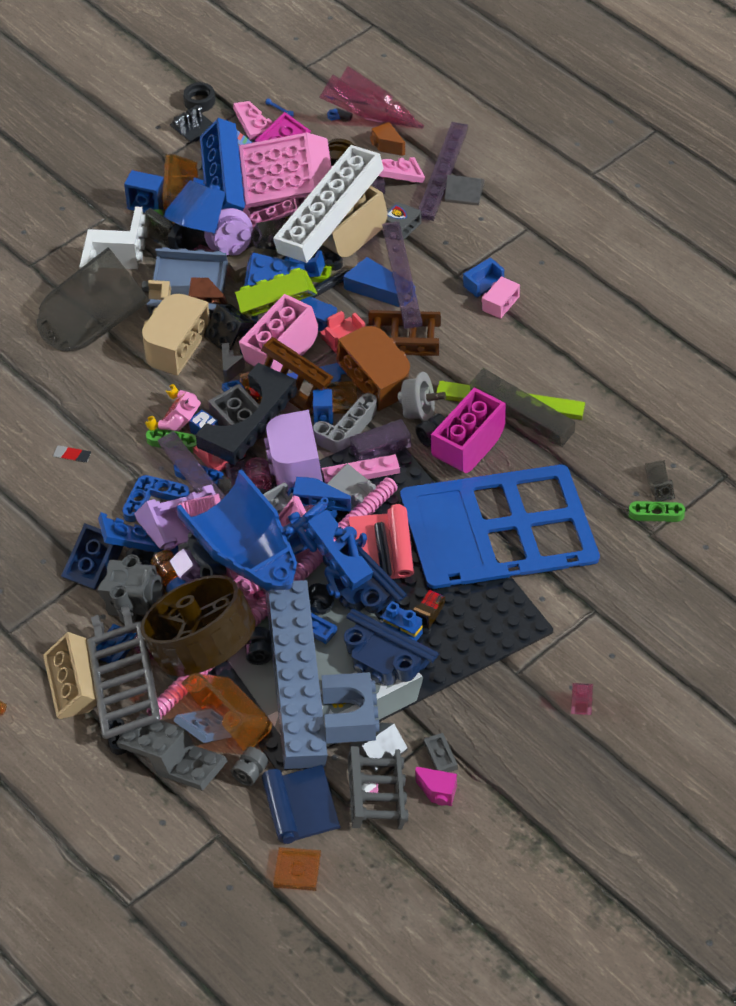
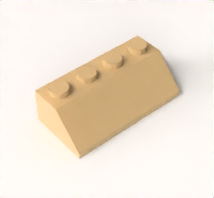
M67 632L43 654L58 719L89 713L97 705L87 639Z

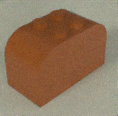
M374 326L361 327L338 339L336 362L363 394L371 393L376 396L377 410L380 411L399 401L398 393L401 392L402 383L409 378L410 363L405 353L396 346L394 340L389 338L383 330Z

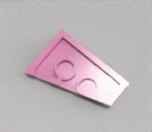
M250 101L233 104V109L249 140L257 139L272 124V121L269 118L263 117L261 115L262 112Z
M410 157L409 160L399 158L398 161H393L392 159L382 160L384 170L379 174L382 178L388 177L412 183H423L425 180V176L414 157Z

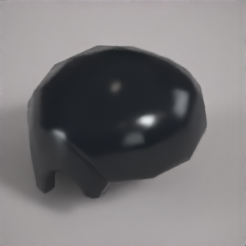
M315 583L310 585L308 592L311 612L316 615L330 612L334 606V594L330 595L325 584Z

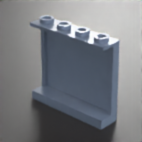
M166 247L156 248L157 258L153 280L170 281L171 295H189L191 277L209 278L222 293L224 292L228 265L226 253L221 251L206 252L204 250L189 251L187 249L174 250ZM147 300V308L150 314H152L153 310L158 307L162 300ZM208 303L211 318L217 304Z

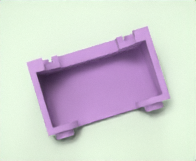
M212 485L204 486L201 493L192 492L186 497L163 503L155 499L146 501L134 513L135 517L160 549L169 551L175 548L176 545L188 543L190 531L186 526H183V522L178 518V504L182 501L216 494Z

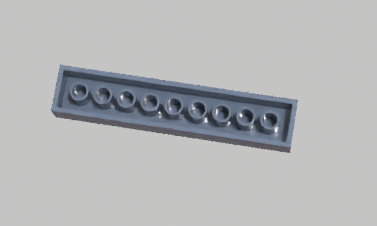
M307 580L293 581V585L289 590H266L284 769L312 768L319 765L325 767L327 746Z

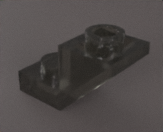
M665 460L645 463L648 484L655 501L661 502L675 499L673 482L671 479H668Z

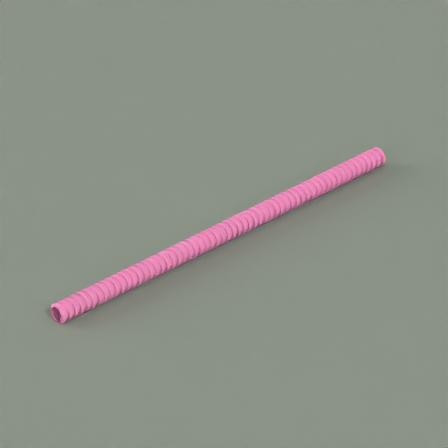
M388 477L384 478L376 486V489L363 499L361 504H357V507H354L338 523V528L341 526L344 529L350 526L349 517L373 514L386 499L397 491L398 488L395 481ZM318 548L316 552L309 551L299 560L294 581L305 580L323 562V555ZM266 594L251 607L256 621L255 627L268 616ZM212 668L198 674L178 677L164 693H161L157 697L160 720ZM147 708V712L151 716V708Z

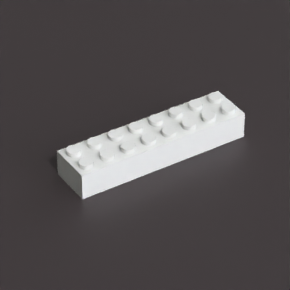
M350 145L273 237L277 253L307 263L384 170L380 154Z

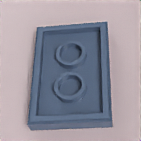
M212 708L178 714L174 718L176 724L203 743L235 737L241 731L239 727Z

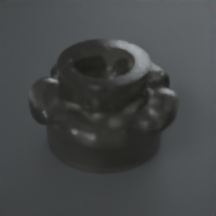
M224 475L217 482V488L221 490L222 494L231 490V478Z

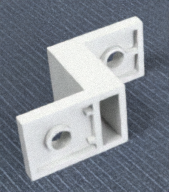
M135 207L130 231L88 229L79 266L83 292H91L92 285H95L94 274L98 272V267L138 269L139 262H142L143 258L141 251L145 249L144 237L147 238L148 228L145 227L146 214H143L142 207Z

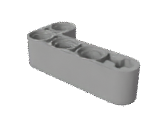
M371 393L363 394L335 426L324 421L315 423L313 433L316 444L333 453L347 448L376 415V396Z

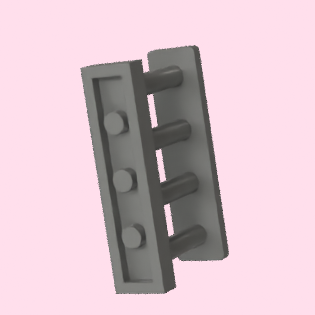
M358 746L350 747L348 774L352 828H361L362 821L366 820V818L397 820V827L401 830L404 822L408 821V809H405L404 805L407 802V792H403L406 781L405 774H402L404 757H401L400 749L395 750L393 759L363 757L359 753ZM362 766L393 767V776L364 775V772H361ZM364 783L394 784L395 793L365 792V790H362V785ZM365 801L396 802V811L367 810L363 808V803Z

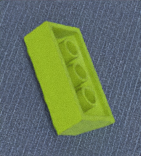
M295 268L289 274L273 276L272 280L258 281L255 286H243L235 294L241 313L251 317L268 312L284 294L300 301L317 295V291L307 271Z

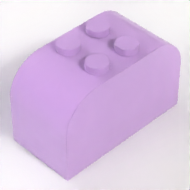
M309 410L283 414L271 419L266 426L268 437L264 438L266 449H270L266 450L268 462L273 463L269 464L271 475H275L277 486L285 482L289 490V488L295 486L296 477L316 478L322 481Z

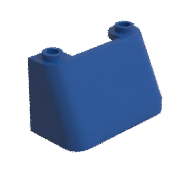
M194 178L193 181L189 180L165 210L164 218L185 227L216 233L225 191L220 190V186L213 184L207 187V184H204L202 179Z

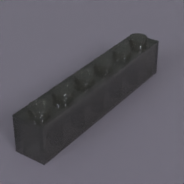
M482 368L470 383V391L475 387L506 403L505 416L512 417L522 426L531 428L537 435L546 437L552 444H558L563 447L575 432V421L485 368Z

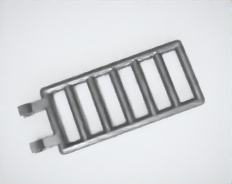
M129 605L121 607L125 626L104 633V624L100 621L99 615L91 617L95 636L87 640L101 733L104 739L156 723L161 718L149 651L140 631L141 621L134 623V614L130 611ZM137 631L138 638L96 651V644ZM140 646L141 653L99 667L98 659ZM140 661L143 663V669L101 682L100 675ZM145 676L146 684L104 698L103 690ZM148 692L149 700L110 713L106 712L107 705ZM151 708V716L109 729V721Z

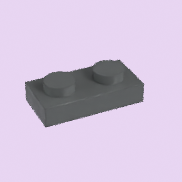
M443 733L424 738V745L436 770L444 772L458 770V764Z

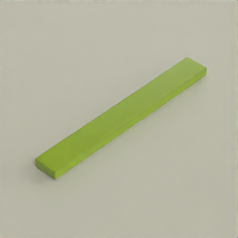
M439 381L436 392H445V400L461 402L475 387L506 403V409L582 420L585 409V402L446 381Z

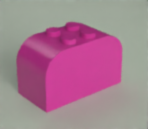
M474 387L431 434L432 456L464 473H469L499 440L505 426L506 403Z

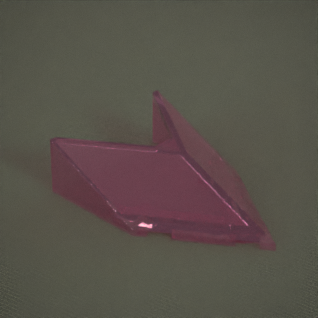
M347 66L341 78L334 74L332 75L319 97L369 121L390 122L395 125L422 129L424 127L400 102L393 101V96L349 66Z

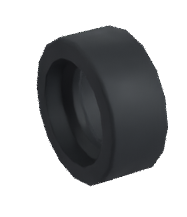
M196 82L190 84L183 92L184 105L188 110L195 105H200L203 109L202 112H205L215 105V91L207 83ZM196 95L208 96L207 98L202 100L191 99L193 96Z

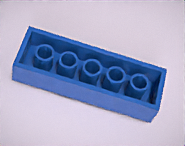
M217 118L200 136L204 184H207V187H210V184L220 186V190L225 191L221 210L234 208L243 211L245 202L236 124Z

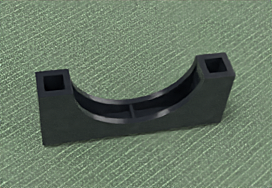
M257 363L248 374L249 387L254 389L262 399L257 410L247 419L233 425L217 426L205 423L195 435L197 448L235 465L239 459L244 457L249 447L255 444L260 434L265 432L268 422L286 407L291 398L295 397L297 393L296 379L261 363Z

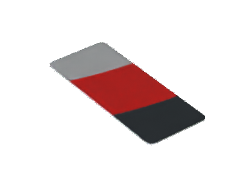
M58 445L53 456L87 462L91 451Z

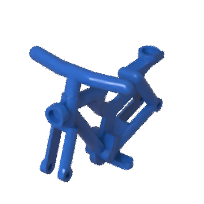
M323 497L301 517L299 512L288 516L291 526L284 529L287 541L295 533H298L311 552L317 551L318 544L314 539L311 540L305 530L307 522L327 508L328 498ZM347 526L344 529L338 528L335 536H339V538L334 543L339 551L347 544L349 556L359 557L357 545L361 548L364 547L367 536L365 533H361L359 539H356V529ZM327 566L324 571L328 584H326L327 591L330 595L334 594L335 598L340 597V592L334 578L340 579L341 576L337 570L334 571L331 566Z

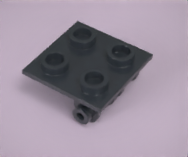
M195 105L190 110H186V113L183 112L181 115L174 117L170 126L189 142H192L199 138L213 122L201 113L203 109L200 105Z

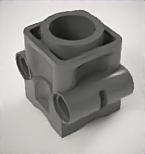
M128 555L122 561H109L107 575L100 583L98 592L106 603L108 615L119 616L121 622L124 623L121 607L129 605L130 611L134 614V621L137 615L145 616L152 605L163 596V581L154 565H141L138 556Z

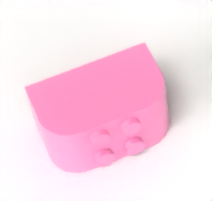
M284 294L239 341L245 361L254 367L257 363L264 365L267 354L262 352L261 349L271 337H274L303 356L313 345L318 333V324L312 306ZM273 360L271 368L280 372L283 365Z

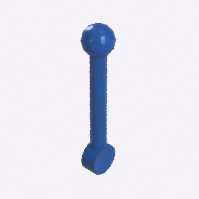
M271 99L265 100V103L267 105H272L280 111L287 113L291 117L294 116L293 111H287L286 109L273 103Z

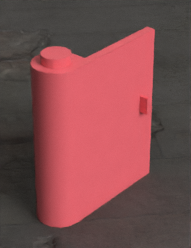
M395 504L388 509V514L349 517V525L357 531L356 539H359L361 533L366 534L367 541L362 549L379 566L374 525L380 522L385 524L392 570L391 579L406 578L414 574L406 507L401 504Z

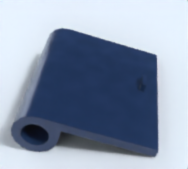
M323 765L287 775H282V772L278 769H270L262 774V782L279 842L290 844L299 839L340 828Z

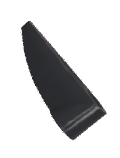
M193 538L187 540L191 554L201 567V577L226 575V567L213 560L198 541Z

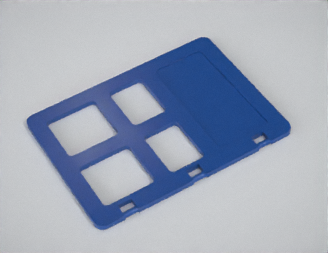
M553 465L405 487L400 491L402 504L407 508L408 524L426 584L430 588L437 589L456 584L463 585L508 578L515 575L567 569L573 566L593 565L599 562L600 554L570 471L565 465ZM557 479L567 507L527 513L516 485ZM501 487L504 491L511 516L483 519L474 491ZM572 521L583 550L541 556L531 527ZM515 529L526 559L498 563L488 533ZM577 558L578 561L567 562V559ZM518 567L519 570L509 571L508 568ZM459 576L460 579L450 580L449 577Z

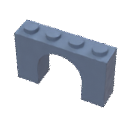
M370 672L322 675L323 704L352 703L360 706L359 709L349 713L324 714L326 744L376 740V732H380L378 706H376L375 680L371 681Z

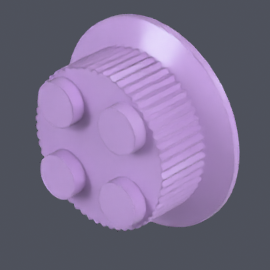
M234 208L223 209L220 213L216 233L205 231V240L214 252L221 251L228 256L239 255L249 246L253 226L250 218L243 211Z

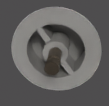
M419 372L415 379L404 380L401 392L398 393V400L402 403L404 418H420L422 422L428 421L433 416L434 400L446 399L445 392L434 393L431 380L426 372Z

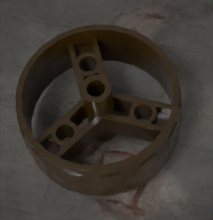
M211 575L186 582L162 596L145 614L141 622L140 631L148 650L164 673L172 676H189L214 668L235 655L251 638L255 630L256 621L251 607L237 583L227 576Z

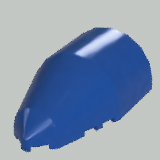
M242 469L238 471L236 482L229 493L208 511L191 517L181 504L177 506L178 518L213 560L267 591L289 590L292 587L297 561L291 545L285 536V530L280 523L278 512Z

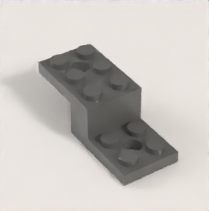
M140 714V716H139L136 720H139V719H142V718H145V717H148V716H147V715H144V714ZM162 720L123 733L116 741L119 748L148 757L157 775L202 791L228 762L226 757L221 754L194 746L188 731L182 727Z

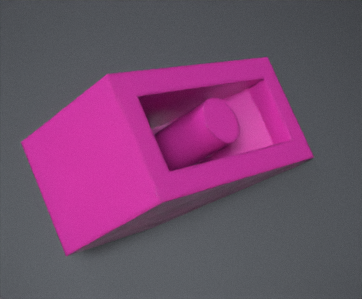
M416 767L415 781L432 803L441 806H452L457 788V774Z

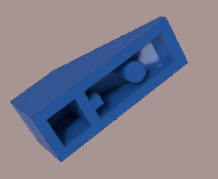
M296 477L293 496L299 497L305 508H312L323 497H326L329 500L326 509L351 511L350 495L316 478Z

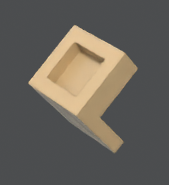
M148 280V299L163 300L171 295L170 281Z

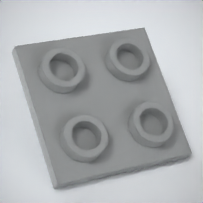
M348 463L327 483L351 496V510L357 507V504H361L363 499L376 489L375 484H372L370 480L366 479Z

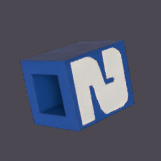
M201 410L190 419V432L196 435L205 423L218 426V420L204 410Z

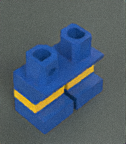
M393 601L387 606L386 611L381 616L384 619L382 624L415 641L423 634L422 618L416 616V612L400 608L399 604Z

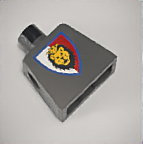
M396 202L389 209L387 208V220L383 229L402 242L421 224V210Z

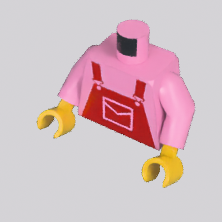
M171 384L169 387L172 390H166V393L171 399H177L162 420L157 422L154 416H149L147 418L148 422L146 421L145 424L150 431L156 428L179 431L190 421L201 402L195 394L183 390L178 391L176 386Z

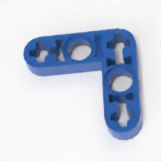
M149 475L141 476L136 481L123 507V517L128 522H136L137 519L134 513L146 501H149L151 496L171 501L188 496L190 494L189 487L185 484ZM161 487L168 488V490L164 492L159 491L158 489ZM142 496L143 500L135 501L134 498Z

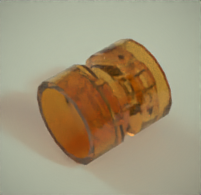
M170 550L160 551L151 559V565L155 566L165 587H167L171 580L178 577L170 563V560L175 556Z

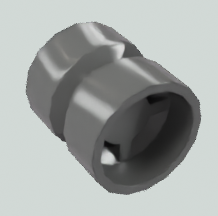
M247 747L240 760L231 769V774L239 783L245 786H252L259 777V773H262L269 763L268 758L259 749Z

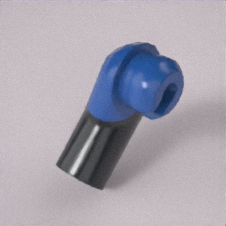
M335 108L329 110L327 116L332 121L342 118L351 121L353 113Z

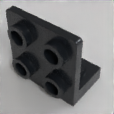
M175 223L168 235L170 249L211 252L205 240V231Z
M217 304L204 337L221 350L222 343H229V349L232 350L240 330L251 329L255 322L231 304Z

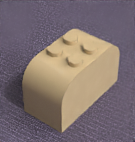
M370 186L322 245L341 257H349L379 233L386 223L388 214L383 192Z
M173 294L164 298L158 307L153 310L151 317L145 321L142 329L145 358L151 367L177 376L204 338V333L210 322L208 302L184 294Z

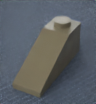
M273 239L248 248L239 255L227 257V271L236 283L245 280L247 263L252 253L270 257L275 254Z

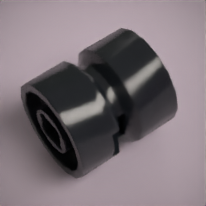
M437 413L429 418L428 421H424L415 427L416 435L424 446H431V434L446 419L443 415Z
M255 627L251 638L245 644L246 660L254 665H263L272 659L270 632L266 628Z

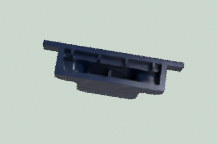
M346 544L340 552L349 556ZM357 545L358 554L364 558L372 569V578L353 591L348 586H344L341 579L334 578L340 592L339 602L345 609L361 611L365 608L367 612L374 614L380 612L390 602L397 601L399 603L407 596L359 545ZM324 555V564L326 567L330 566L329 559Z
M351 609L350 613L346 616L348 620L356 623L354 627L347 629L344 633L347 652L352 655L353 668L357 673L370 672L371 679L375 680L376 683L388 686L392 685L397 679L402 682L411 681L420 670L424 669L429 662L433 663L439 655L438 652L355 609Z

